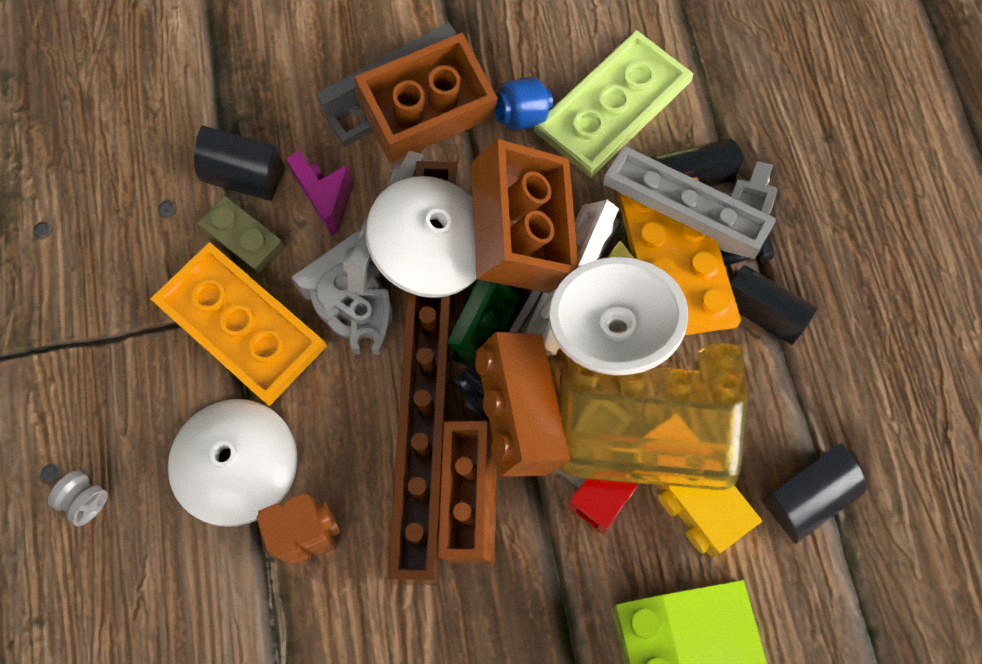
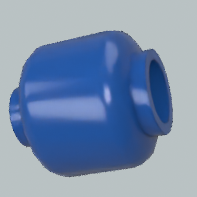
M536 77L503 82L498 93H496L498 98L495 109L496 119L511 131L533 128L545 122L549 111L553 107L551 91L545 88L543 83Z

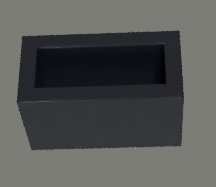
M201 125L194 150V168L198 179L204 183L272 201L285 170L275 145Z
M731 138L651 157L691 178L698 177L699 182L710 187L735 181L744 160L740 147Z
M746 265L740 268L730 283L739 314L790 345H793L803 333L817 310V307Z
M840 443L763 499L762 502L796 545L866 492V482L859 465L846 447Z

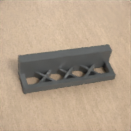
M449 22L316 93L324 117L344 147L373 132L356 98L355 76L457 35ZM349 114L362 116L360 125L348 132L344 131L338 121Z

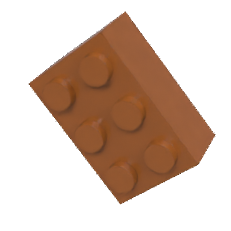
M463 32L355 76L356 98L389 163L406 157L409 150L414 152L420 151L493 119L498 100Z
M497 139L471 162L476 279L550 293L557 289L567 275L578 268L569 159Z

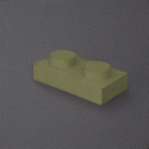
M226 196L197 223L203 232L257 275L285 248L281 239Z

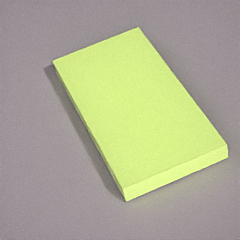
M636 30L549 111L547 120L534 127V132L565 158H568L571 163L588 177L592 178L692 81L694 73Z

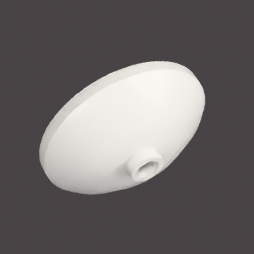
M417 176L395 182L377 197L367 218L365 236L370 256L386 279L406 292L423 297L453 295L464 290L476 280L473 198L467 192L443 179ZM430 220L439 221L443 228H435Z
M628 257L602 258L578 267L562 280L555 290L550 304L551 330L561 350L579 365L599 373L611 375L635 374L664 362L681 344L688 322L686 298L676 281L661 268L646 261ZM615 329H620V330H623L624 332H622V333H614V332H611V331H613V330H615Z
M245 399L220 401L203 408L193 415L177 434L168 460L170 485L182 507L191 515L206 523L224 527L249 524L257 520L256 516H258L259 510L280 503L287 495L297 470V447L287 424L269 407ZM231 449L230 458L225 462H219L221 451Z

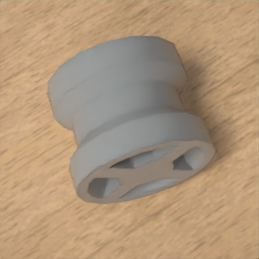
M77 470L65 475L53 487L48 497V504L56 511H65L68 521L74 526L79 527L91 521L100 512L106 503L108 494L102 487L89 484L88 476Z

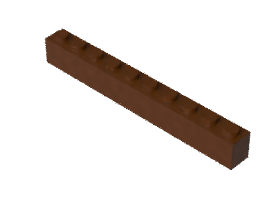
M416 161L415 177H435L460 187L457 162ZM430 220L435 228H443L439 221ZM407 292L388 579L394 584L439 586L440 559H438L443 428L444 422L448 420L451 346L447 341L452 333L454 294L444 297H423Z

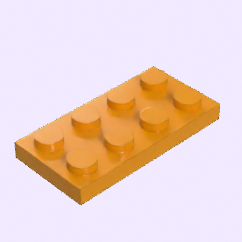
M618 192L617 199L632 256L634 259L646 261L661 268L676 281L683 291L688 306V322L685 335L737 328L741 318L717 240Z
M210 242L150 298L164 313L268 406L327 347L322 338Z

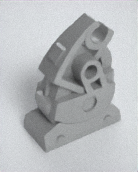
M358 230L291 278L301 296L306 300L312 301L317 315L337 335L350 338V345L354 354H361L360 342L363 339L370 338L374 341L372 346L373 355H380L385 346L390 325L393 322V307L389 291L382 287L380 273L377 270L364 296L348 291L347 273L343 272V262L347 251L350 248L355 249L359 242L360 231ZM342 319L343 321L347 322V323L350 324L351 326L344 325V324L341 323L339 320Z

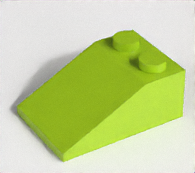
M744 580L616 604L611 608L624 664H767Z

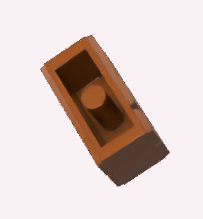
M306 493L285 500V506L277 503L258 511V516H256L267 552L291 566L311 559L312 554L319 556L335 550L338 544L336 535L342 533L334 509H329L325 500L318 503Z

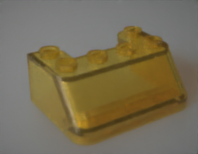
M713 343L704 346L699 351L697 359L698 371L653 367L643 372L628 375L604 374L587 369L574 362L564 353L559 411L570 460L559 467L560 470L567 475L578 478L709 490H726L733 487L737 483L742 466L748 398L742 345Z

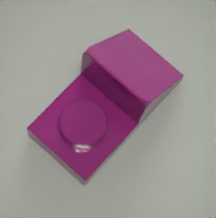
M300 151L287 157L286 160L294 178L330 235L338 233L353 187L348 167L344 166L324 177L316 162L312 161L308 164Z

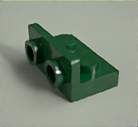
M483 280L477 281L447 341L455 349L452 359L457 363L469 365L472 361H476V351L495 332L505 331L521 298L511 286Z

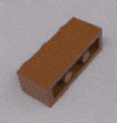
M495 332L476 351L475 363L476 370L481 375L484 391L483 406L485 414L489 417L493 437L492 454L497 460L500 477L548 476L568 462L570 456L542 334Z
M488 421L444 422L438 559L452 564H495L497 460L492 454L493 437Z

